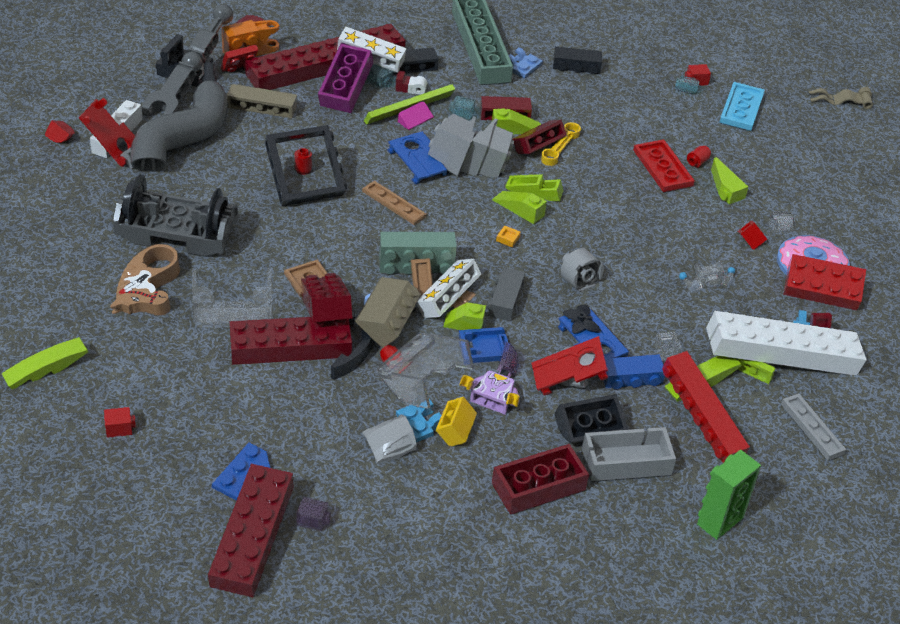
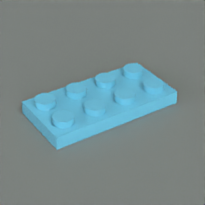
M733 82L719 123L751 131L765 90Z

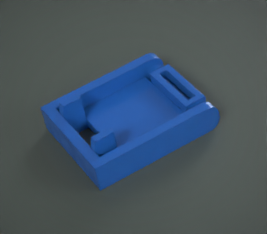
M503 327L459 330V339L465 364L512 359L508 339ZM466 342H472L473 348L468 350Z

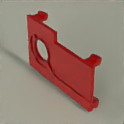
M105 98L99 101L95 99L79 116V119L119 166L124 167L127 160L120 156L123 152L117 147V139L125 140L129 149L132 147L135 135L124 122L119 125L104 108L108 103Z
M599 336L532 362L537 391L541 390L544 396L551 394L549 387L571 378H575L576 383L596 375L599 376L600 380L608 378L606 373L608 368ZM584 354H595V359L591 364H580V359Z

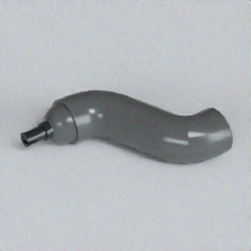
M207 62L204 64L203 82L198 86L193 95V108L156 117L138 129L132 142L130 153L131 166L137 170L163 169L167 165L168 150L206 140L214 136L221 129L227 116L228 98L227 93L224 92L223 87L216 80L214 63Z

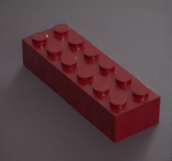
M311 317L229 321L232 365L337 359L341 354L349 357L352 353L349 319L313 322Z
M255 464L250 465L208 573L210 588L254 597L294 488L293 473Z

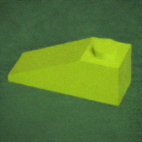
M493 109L492 121L495 118L498 119L496 126L513 134H523L541 125L540 122L513 110Z
M717 157L714 158L711 172L720 198L729 205L745 199L748 186Z
M502 191L492 199L532 224L537 223L545 216L547 201L533 193Z

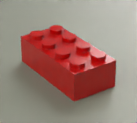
M792 254L788 264L783 295L857 310L862 301L866 269Z

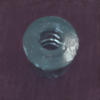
M681 76L677 78L675 88H678L679 92L697 93L699 81L696 78Z

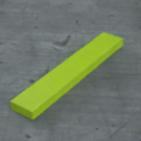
M453 84L368 112L364 122L370 124L397 115L422 101L425 104L441 100L451 96L455 88Z

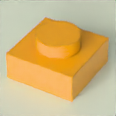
M504 226L498 233L496 241L513 247L520 238L521 232Z

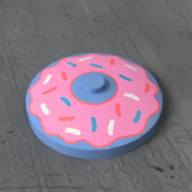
M802 235L789 238L781 244L777 253L778 265L785 275H787L788 264L792 254L850 266L847 255L840 247L816 236Z

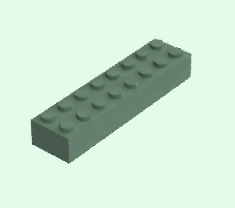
M453 0L452 13L479 84L511 82L513 65L486 0Z

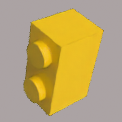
M464 396L447 401L436 431L448 446L461 445L468 439L477 412Z

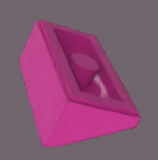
M422 101L398 114V123L411 130L434 118V116Z

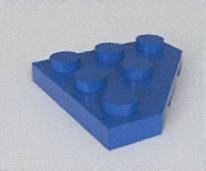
M248 443L212 483V488L237 501L250 465L255 464L270 468L267 452Z

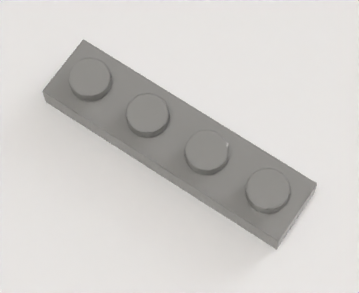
M800 394L782 400L781 405L827 461L845 454V447Z

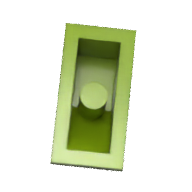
M467 302L447 312L443 327L457 330L482 329L486 305Z

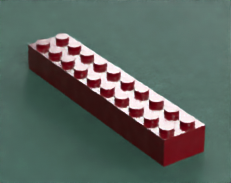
M392 24L360 31L404 48L406 46V40ZM339 37L245 60L246 76L255 88L273 90L326 76L336 55Z

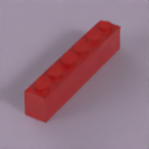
M685 351L668 357L662 368L663 373L673 385L674 391L682 399L684 407L689 410L695 424L703 432L705 440L712 446L716 457L724 463L730 454L734 455L739 450L747 453L750 446L689 353Z

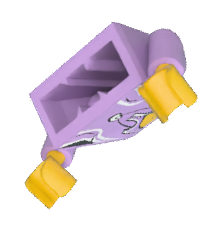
M505 369L500 370L499 374L487 371L484 376H479L475 379L467 375H463L459 386H465L467 390H471L470 402L502 414H506L509 404L518 407L520 402L518 390L514 387V380L510 378V372Z

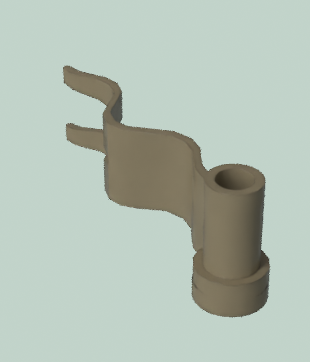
M869 87L860 88L858 93L845 89L833 96L822 88L809 91V94H826L810 99L811 102L825 99L830 104H834L835 101V105H840L844 101L851 100L855 103L863 104L865 109H870L873 106L872 92Z

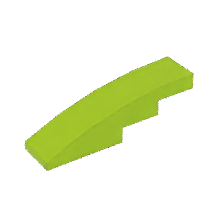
M80 337L40 351L1 374L11 389H15L29 379L34 382L49 372L53 374L61 372L89 351Z
M716 356L697 365L710 387L716 385L742 366L736 358ZM671 382L665 385V389L677 402L682 400L674 391Z

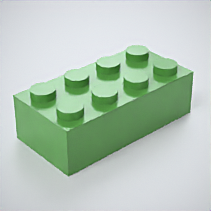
M739 450L734 455L730 454L722 465L715 466L710 473L711 480L706 486L707 493L702 500L703 506L698 513L697 525L718 540L742 520L761 464L742 450Z

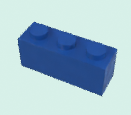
M660 354L605 359L608 371H606L608 378L603 381L606 388L619 389L627 386L636 388L641 385L657 386L663 384L665 375L662 370L663 363Z

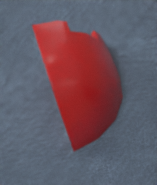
M51 120L45 136L55 143H61L69 140L75 132L64 121Z

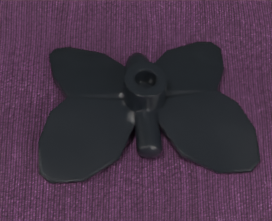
M579 305L576 309H568L563 312V315L568 319H572L571 322L574 323L572 325L573 334H577L584 329L593 332L601 331L600 327L594 321H591L592 316L589 315L590 308L588 305Z

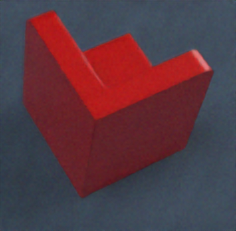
M753 221L748 222L737 231L753 250L767 240L766 236Z

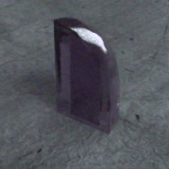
M506 341L496 371L500 372V370L505 369L515 376L519 364V355L515 347Z

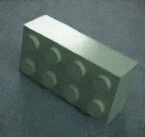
M380 232V273L411 274V260L430 258L431 273L444 274L455 263V232Z

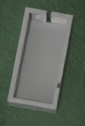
M666 427L648 428L644 445H642L644 429L585 433L582 451L587 463L590 480L601 481L672 475L676 457Z

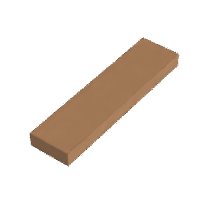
M376 181L362 188L363 193L413 225L426 218L427 214Z

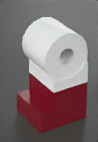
M398 71L395 91L411 94L425 93L427 80L424 77L405 76V72Z

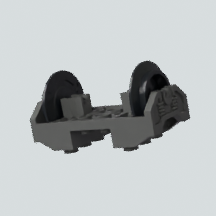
M139 174L134 181L131 180L126 185L123 197H120L116 204L113 218L114 234L140 245L151 246L155 237L186 242L187 253L201 256L216 253L223 254L230 230L239 218L238 204H228V199L223 197V192L220 188L214 191L210 202L147 191L146 178L144 175ZM125 219L128 220V224H129V225L124 224V223H125Z

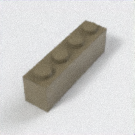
M232 84L227 93L228 108L292 118L297 108L296 94Z

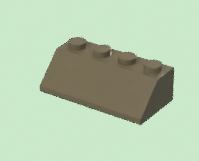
M381 277L355 322L383 348L398 338L421 293L409 281Z

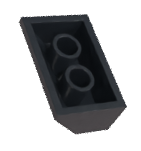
M617 394L560 404L554 413L559 432L570 444L584 441L585 433L628 430Z

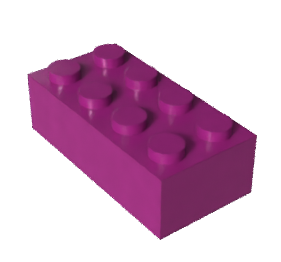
M340 44L318 92L320 106L352 113L373 65L372 50Z

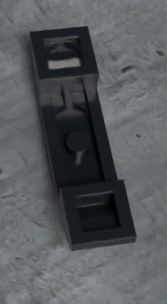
M363 329L361 342L349 357L341 354L331 365V379L335 380L352 372L369 355L374 340Z

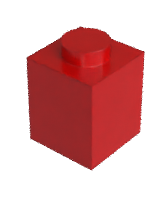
M707 64L688 65V69L685 72V81H688L690 86L709 85L711 72Z
M130 407L104 410L107 438L132 435V428L136 427L135 415H130Z

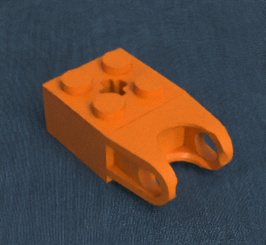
M249 20L222 26V51L224 55L225 52L252 45H257L258 53L256 56L277 51L279 49L278 41L268 37L279 30V24L273 20L255 22Z

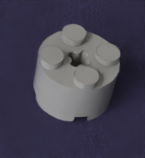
M585 248L567 253L562 259L561 277L581 292L596 285L594 282L597 279H601L603 275L604 265Z

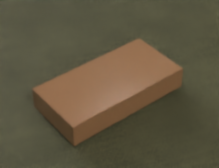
M430 258L410 261L413 286L421 293L420 297L433 285Z

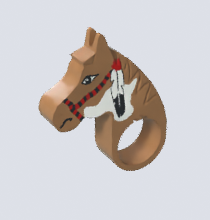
M157 244L144 249L133 257L124 269L118 283L116 300L110 306L113 309L112 314L123 311L130 315L137 312L165 315L170 311L168 294L155 289L174 280L180 273L178 254L173 247ZM158 260L171 262L162 268L148 267L150 263Z

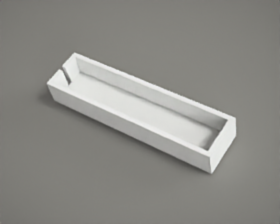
M714 311L706 327L709 339L711 340L710 344L713 355L848 375H857L866 362L859 337L856 332L720 311Z

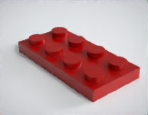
M664 139L634 145L633 151L662 192L694 186L695 180Z

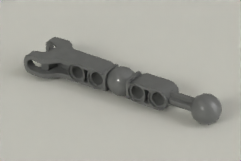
M220 4L214 8V20L208 30L200 29L188 48V53L183 56L182 62L180 61L179 65L175 67L163 87L146 97L142 105L144 115L150 116L160 110H165L164 115L181 111L179 106L181 99L197 75L196 72L202 68V64L205 63V60L208 59L218 43L219 35L217 32L222 25H226L233 20L234 13L230 6Z

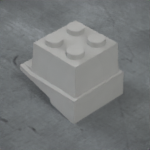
M455 114L445 118L441 125L438 124L434 130L435 137L432 138L428 146L430 147L428 155L444 164L448 171L457 176L460 173L474 137V132L472 131L476 120L474 116L470 121Z
M496 118L484 131H475L461 171L475 176L480 174L498 178L500 173L503 174L506 167L505 163L509 160L514 143L511 140L513 133L497 127L498 119Z

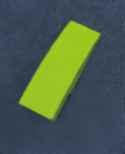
M543 174L511 175L506 183V189L512 192L533 193L548 201H560L564 191L561 179L544 180Z

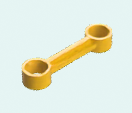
M570 122L564 125L567 135L560 138L551 149L543 150L541 157L543 164L554 166L558 163L559 154L572 139H577L580 136L581 127L578 124Z

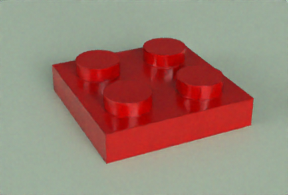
M257 45L225 52L220 67L221 70L230 73L236 71L237 68L243 67L245 69V60L256 57L258 53Z

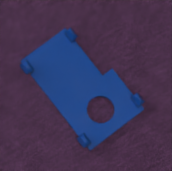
M422 131L388 141L390 146L387 151L390 154L396 152L414 174L412 181L415 185L419 184L421 179L440 173L443 176L447 175L445 166L428 155L430 140ZM407 142H415L419 144V147L417 149H408L405 147V144Z
M591 309L589 314L592 316L591 321H594L600 327V332L584 329L577 334H573L572 325L574 323L571 322L572 319H568L566 316L559 317L560 325L558 328L562 332L567 329L579 342L577 344L599 336L601 344L607 345L610 349L609 353L604 354L605 359L628 356L629 351Z

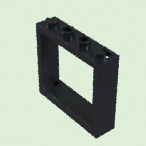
M328 125L266 135L265 146L281 206L344 195L347 183L342 178V165L338 163L337 159L338 149L334 147V135ZM323 136L336 186L289 194L276 143Z

